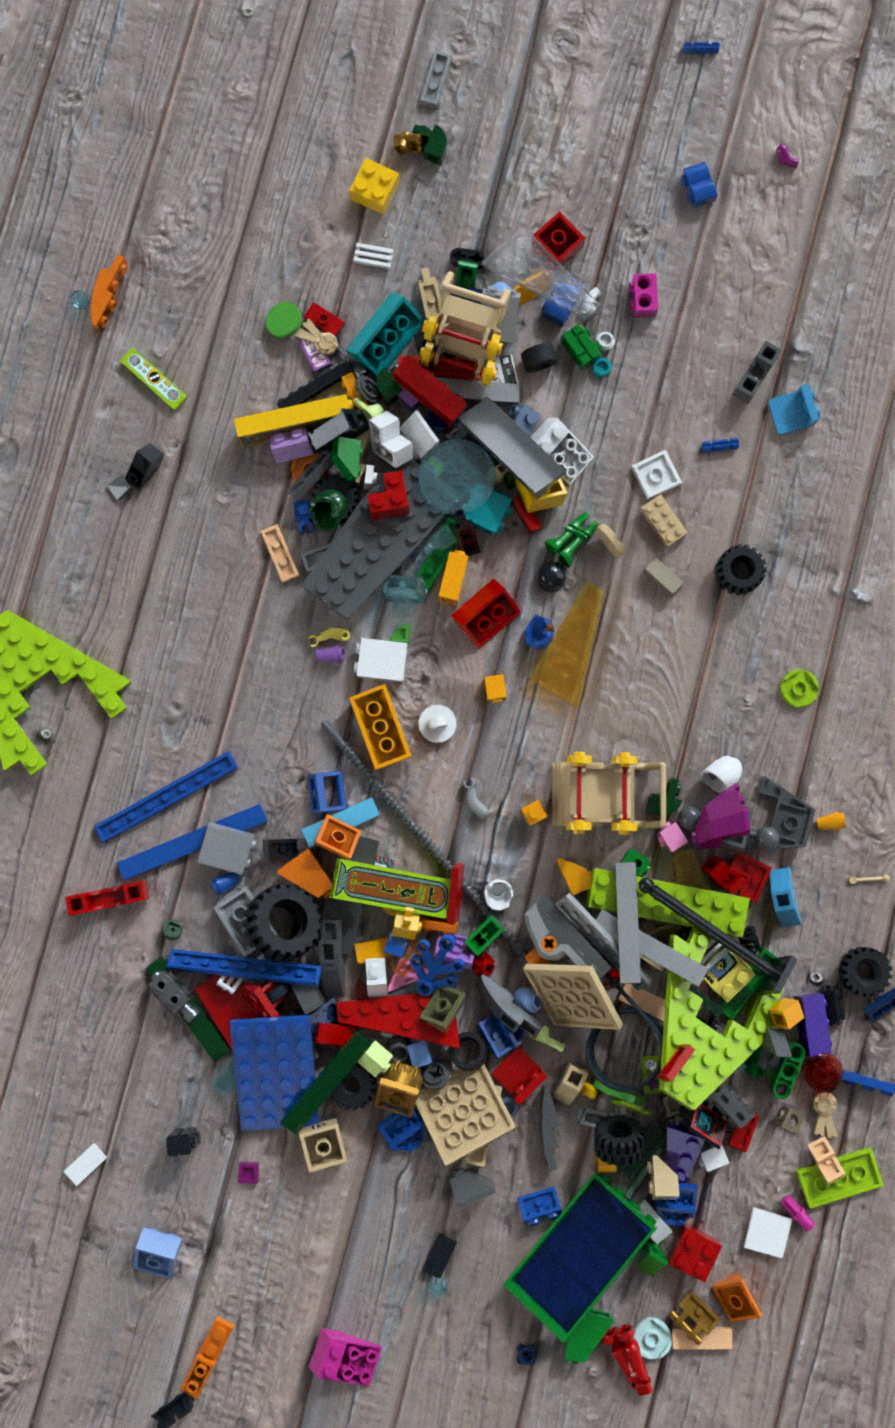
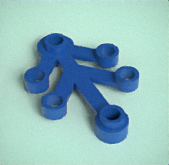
M445 934L439 940L440 950L434 961L429 952L430 942L423 939L417 945V949L421 952L422 956L419 954L413 955L410 964L414 967L419 980L416 983L418 993L422 996L433 994L435 988L455 986L458 978L455 974L449 972H461L465 967V962L460 958L455 959L451 964L441 965L447 952L452 951L456 945V940L451 934ZM423 959L429 971L427 976L421 966ZM449 973L444 979L434 980L436 975Z

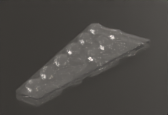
M524 226L520 227L481 262V266L584 320L589 319L600 309L601 305Z

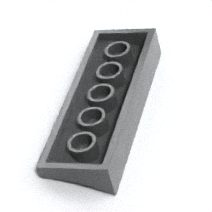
M488 396L469 411L457 417L460 425L537 499L566 473L550 455Z
M360 836L350 860L374 865L380 841ZM336 855V859H335V863H334V867H333V871H332V875H331V879H332V880H333V875H334V870H335V865H336V860H337V858L345 859V858H343V857H341V856H339V855ZM330 897L325 900L321 915L322 919H342V953L352 955L364 904ZM321 932L317 933L320 936L318 940L321 939Z

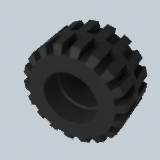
M739 544L736 547H730L721 555L715 566V569H717L715 577H718L717 583L722 584L721 588L723 590H729V594L745 595L752 592L762 583L766 576L764 573L767 571V567H764L766 561L761 559L763 556L761 552L759 554L755 552L756 548L750 549V545L743 547ZM740 560L749 566L750 577L748 579L740 580L732 574L730 566L733 561Z
M609 1115L606 1118L600 1119V1122L596 1123L594 1130V1152H596V1156L609 1165L613 1164L620 1167V1165L629 1166V1164H635L644 1154V1127L640 1125L639 1121H635V1118L627 1117V1115Z

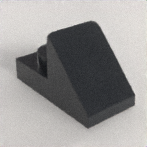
M298 839L263 840V860L295 858L298 856Z

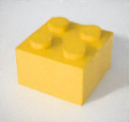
M365 158L349 189L351 200L384 215L400 184L399 173Z

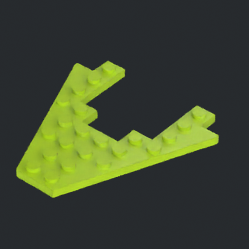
M9 610L0 614V757L4 771L7 772L21 762L29 774L33 776L48 766V764L16 721L18 717L31 709L21 692L50 672L55 674L63 686L79 675L109 717L114 719L128 709L117 693L130 685L131 682L119 673Z
M692 927L686 942L675 934L671 935L669 947L700 964L711 937L698 928ZM667 970L661 1070L681 1044H690L695 1051L672 1082H663L660 1079L659 1090L689 1110H695L763 1043L766 1029H778V1027L774 1026L769 1009L779 1002L784 988L778 994H758L745 1027L734 1020H728L721 1035L696 1018L703 999L689 990L691 982Z

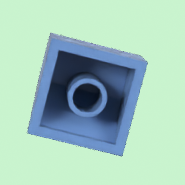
M144 1227L135 1248L133 1269L171 1279L179 1255L182 1238L174 1234L159 1232L154 1228L148 1229Z

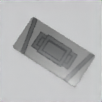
M580 1107L577 1124L596 1127V1123L600 1122V1119L606 1118L609 1115L613 1116V1113Z

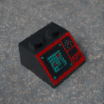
M708 1098L695 1110H689L681 1105L678 1110L687 1129L719 1150L728 1124L726 1116L716 1106L711 1104Z

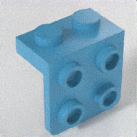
M808 384L800 386L797 392L775 397L768 401L778 435L812 427L819 421L820 411L818 407H815L813 401L815 398L814 392L809 388Z

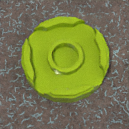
M796 669L786 674L781 681L780 693L788 705L803 708L812 704L818 696L819 683L811 672Z

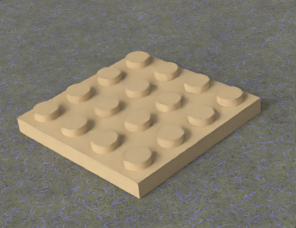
M526 964L523 968L554 1026L621 1029L623 1023L593 966Z
M484 1064L478 1070L472 1072L462 1071L461 1069L453 1071L450 1075L451 1080H448L446 1086L440 1087L439 1090H430L428 1087L420 1089L416 1106L446 1167L517 1129Z

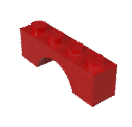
M146 880L65 897L68 916L150 899Z

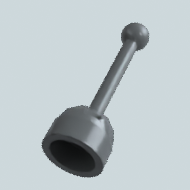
M338 344L336 351L354 368L353 375L357 380L361 375L368 376L369 370L363 365L356 366Z

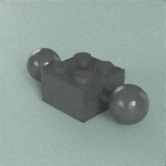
M693 806L683 808L678 814L679 825L684 830L694 831L701 816L700 810ZM748 811L749 822L751 824L753 812ZM764 826L758 830L751 829L747 836L724 837L719 848L742 854L746 841L751 840L755 842L760 850L771 851L778 846L780 838L774 828Z

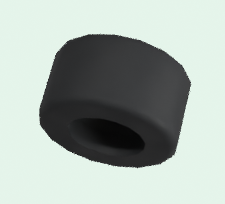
M551 343L538 344L521 353L525 371L528 373L549 368L557 363V356Z

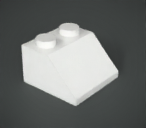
M416 410L400 427V435L412 442L414 460L418 459L420 463H423L440 451L439 440L419 411Z

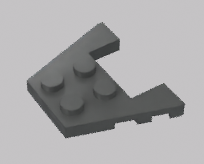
M763 776L759 793L778 799L771 827L778 832L780 838L776 848L806 847L816 809ZM746 841L745 849H759L754 841Z

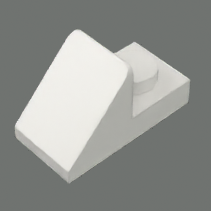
M385 957L365 959L368 998L388 996Z

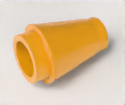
M837 811L816 819L818 830H842V828H846L843 812L838 813Z

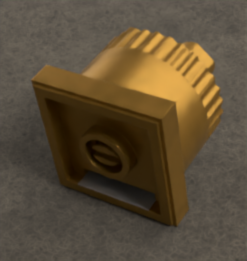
M400 1061L391 1062V1066L384 1073L383 1078L381 1077L374 1106L412 1118L423 1078L420 1075L421 1070L416 1066L402 1064Z

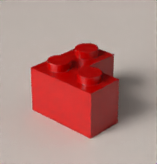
M402 470L384 473L383 478L386 492L367 495L372 521L410 514Z

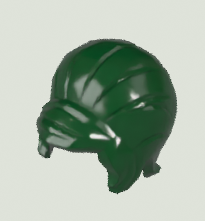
M327 489L322 491L310 504L309 512L313 513V522L324 531H334L335 528H338V523L347 514L348 501L337 490Z

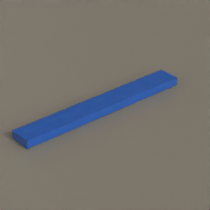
M230 751L100 822L94 828L102 843H105L238 769V766Z
M258 804L214 823L246 831L266 823L268 820L262 805ZM208 825L117 862L123 880L200 850Z
M171 949L166 965L169 970L318 987L322 967L289 962L276 963L272 960Z

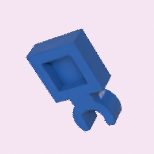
M311 500L293 502L295 521H301L299 525L300 534H303L305 526H308L310 533H313L314 528L309 521L313 520V513L309 512Z

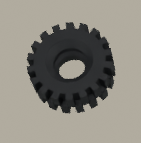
M329 475L327 479L323 477L320 479V483L317 482L315 484V490H312L311 502L324 490L334 489L341 492L348 501L347 514L339 522L345 524L359 504L358 491L354 484L345 477L341 478L340 475H336V477Z
M856 947V949L849 950V954H844V960L839 963L842 965L841 969H839V973H841L840 980L844 982V987L849 989L850 992L859 996L875 997L878 996L879 992L883 993L885 991V986L889 987L890 983L888 980L892 979L890 974L892 966L888 965L890 961L884 957L885 955L882 952L869 947ZM862 964H868L872 969V974L868 979H861L858 975V968Z
M357 1062L330 1094L332 1096L331 1101L333 1103L336 1101L339 1108L341 1105L344 1106V1110L352 1108L355 1111L358 1107L364 1108L366 1103L369 1104L375 1094L377 1076L374 1077ZM354 1077L359 1081V1088L356 1091H348L345 1088L344 1082L347 1078Z

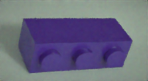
M810 993L794 996V1000L799 1001L804 1018L797 1023L799 1042L805 1049V1056L813 1057L832 1054V1040L829 1037L828 1030L830 1024L826 1015L827 1002L824 994Z

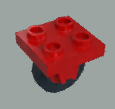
M264 981L260 985L245 982L240 986V989L243 992L241 993L242 997L246 1002L251 1003L253 1006L252 1011L258 1018L280 1017L275 1007L284 999L283 996L288 992L291 985Z

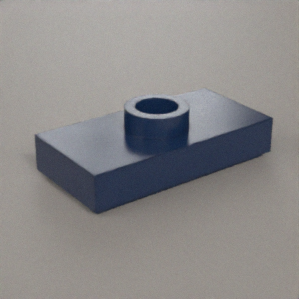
M895 988L883 996H879L874 1002L864 1008L866 1017L871 1024L895 1008Z
M334 997L328 999L322 1006L309 1014L312 1036H315L317 1022L332 1023L338 1018L337 1003Z

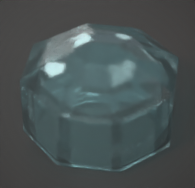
M76 290L70 296L72 306L78 310L86 309L90 304L89 296L82 290Z
M436 1277L429 1280L428 1293L431 1296L440 1298L446 1295L447 1283L444 1279Z

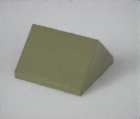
M447 986L437 988L419 1018L446 1034L465 1003L466 994Z

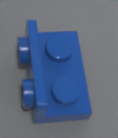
M555 1186L517 1198L525 1225L536 1226L544 1219L549 1221L555 1220L562 1213Z

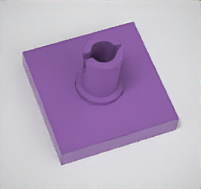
M441 931L439 933L433 960H435L440 950L438 942L441 939V937L445 935ZM453 933L456 945L452 951L447 952L443 962L445 965L451 964L455 959L460 958L465 962L464 968L471 970L475 954L464 944L468 937Z

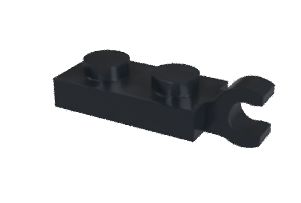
M463 509L456 510L455 514L458 524L453 526L460 551L465 552L467 556L480 553L472 519L466 520Z

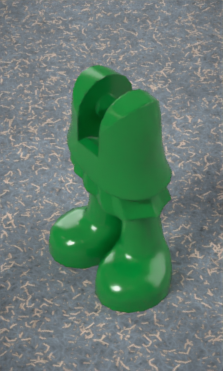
M587 512L582 513L571 523H568L567 527H563L565 532L558 538L547 539L544 542V546L552 554H557L572 536L576 537L557 556L559 561L568 568L573 564V553L584 541L588 542L591 539L596 528L599 526V523L595 520L586 530L581 527L590 516Z

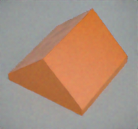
M327 814L314 839V844L350 860L361 830Z
M738 1271L712 1286L730 1323L762 1317L758 1306Z

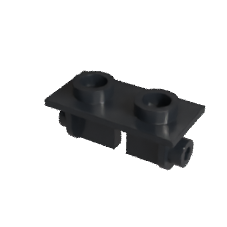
M746 926L743 937H738L740 944L753 953H757V951L762 952L755 928L753 926Z
M838 983L834 984L833 988L830 985H823L821 993L824 994L826 1002L831 1004V1007H826L829 1024L835 1025V1021H837L839 1026L845 1020V1010L841 1008L840 1000L843 999L842 990L838 988Z
M183 1392L165 1406L160 1407L157 1412L151 1415V1418L159 1422L157 1428H169L176 1423L175 1415L180 1420L192 1411L195 1399Z

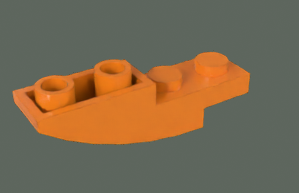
M118 254L109 270L101 268L94 285L91 300L92 325L98 332L107 325L108 316L117 306V299L113 292L117 291L119 280L126 274L128 269L125 258Z
M219 1316L216 1317L180 1390L198 1399L235 1326L234 1324Z

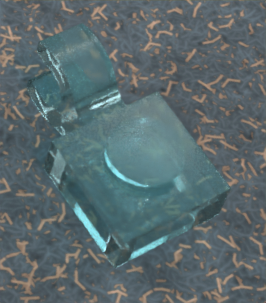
M445 526L431 535L433 541L425 545L423 551L429 556L439 548L442 553L458 543V540L449 527Z

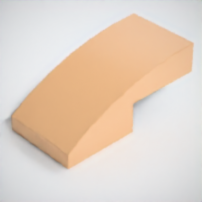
M825 1136L807 1145L828 1185L846 1176Z

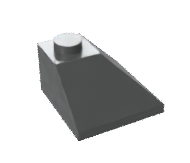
M459 1168L452 1171V1175H450L449 1180L458 1207L495 1193L494 1181L473 1170Z

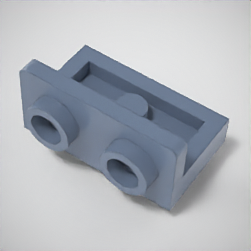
M525 403L515 404L509 411V417L527 435L531 436L541 415Z

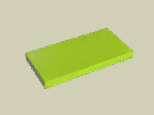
M870 1146L837 1156L836 1158L846 1176L829 1185L816 1163L795 1169L809 1210L884 1186L873 1150Z

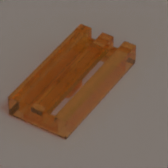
M416 937L415 940H408L405 951L412 942L415 945L397 967L395 966V963L399 960V957L395 956L388 965L403 978L413 967L409 964L403 972L400 970L417 949L420 940H417Z

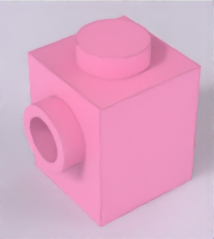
M666 822V827L660 828L661 830L657 832L659 835L657 840L663 848L666 846L669 852L677 850L688 842L676 822Z

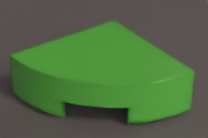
M410 624L402 625L396 629L390 641L409 644Z

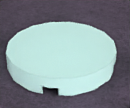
M648 1317L636 1324L633 1337L639 1344L642 1357L648 1360L664 1357L672 1346V1335L665 1322L658 1318Z

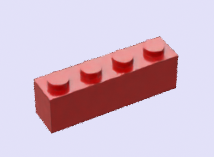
M409 355L406 356L391 376L393 380L449 426L452 425L467 406L463 397L458 394L455 395L446 383L437 380L432 371L425 370L416 358Z

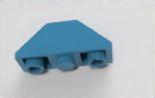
M790 867L771 870V894L775 912L782 928L802 925Z

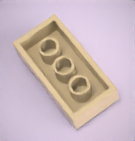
M661 494L641 507L640 511L666 548L687 535L688 532Z

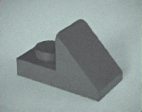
M766 1029L757 1066L761 1069H778L780 1057H791L792 1054L784 1030Z

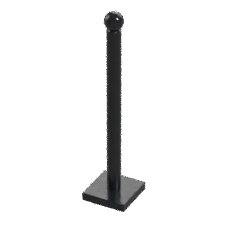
M645 877L639 881L638 887L641 892L649 893L657 901L763 973L764 976L756 990L758 994L781 993L797 962L795 957L791 955L773 958L769 964L666 891L654 885L652 879Z

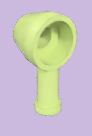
M359 397L353 400V405L363 411L368 421L384 412L379 404L367 406Z
M545 1025L536 1038L529 1035L530 1038L549 1045L559 1052H563L565 1048V1043L549 1037L550 1028Z

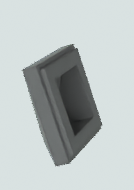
M123 475L107 485L117 501L133 491Z

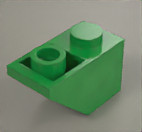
M338 437L333 441L332 461L345 478L352 482L361 473V466L359 465V458H361L363 452L362 447H360L361 440Z
M648 1241L634 1259L635 1266L651 1277H654L662 1270L668 1261L665 1253L662 1251L663 1248L655 1242L649 1243Z

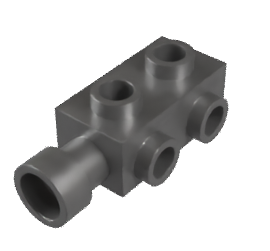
M159 970L151 977L152 982L148 984L151 987L150 992L156 998H161L164 1002L163 1006L167 1011L174 1014L180 1011L188 1023L200 1013L195 1006L192 1007L189 1004V1001L192 999L189 996L191 994L190 990L185 985L181 987L176 982L178 977L172 971L167 972L165 970L160 972ZM161 981L165 984L163 989L159 986ZM173 996H176L178 998L177 1003H174L172 1001Z

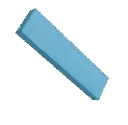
M372 797L331 816L355 827L380 814ZM324 819L301 829L309 848L316 845L314 844V839Z

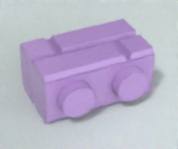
M297 428L290 432L277 433L270 436V446L276 463L313 455L311 439L307 428Z

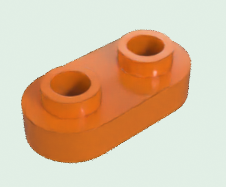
M421 915L420 917L422 929L425 931L437 930L443 934L452 935L458 930L459 923L456 922L454 925L447 924V918Z

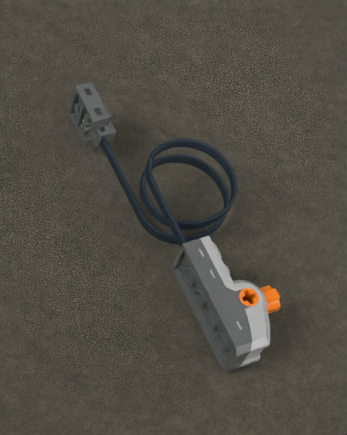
M545 894L524 914L527 929L535 946L525 956L529 964H547L550 961H561L570 957L568 961L571 965L593 966L601 983L608 979L635 1008L616 1012L618 1015L633 1013L645 1019L659 1039L660 1059L652 1075L641 1084L634 1086L619 1085L607 1078L596 1063L594 1046L601 1029L593 1028L586 1044L588 1066L593 1075L603 1085L615 1091H633L649 1084L661 1071L664 1026L654 1016L642 1011L611 977L616 968L555 905L557 903L556 900L550 895ZM721 1084L708 1096L724 1115L726 1113L729 1115L728 1120L735 1127L739 1126L742 1129L756 1115L728 1084L724 1087Z

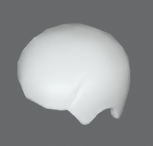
M494 879L489 882L484 889L486 904L491 909L498 911L508 908L513 898L511 885L503 879Z

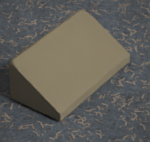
M657 557L643 570L670 596L684 583Z

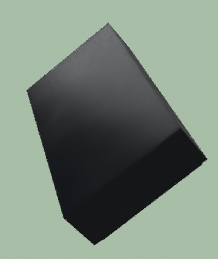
M439 1232L422 1271L440 1279L457 1241Z

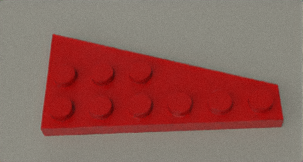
M417 993L336 1002L339 1024L366 1028L376 1032L389 1033L399 1037L426 1041L460 1050L456 1018L446 1034L419 1018L433 994L422 996Z

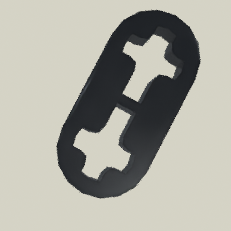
M455 248L450 253V262L454 267H458L459 263L455 258L457 254L461 255L460 260L474 262L475 257H479L478 270L485 264V256L479 250Z

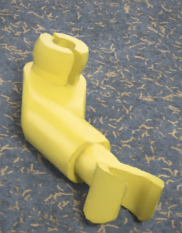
M331 627L321 632L320 635L309 636L308 639L312 637L316 639V644L309 646L315 647L320 641L324 642L330 638L347 641L350 638V632L346 629Z

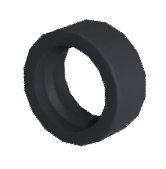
M473 1032L458 1034L459 1045L467 1040L475 1042L479 1047V1056L472 1063H463L457 1056V1049L449 1047L451 1061L462 1071L472 1072L478 1070L487 1059L486 1044Z

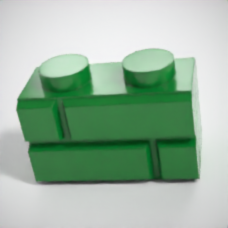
M578 323L571 330L562 334L560 342L581 371L593 364L596 359L600 358L602 350L596 341L593 343L589 330Z

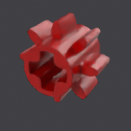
M487 952L483 955H475L471 969L479 977L482 974L488 976L494 971L495 960Z

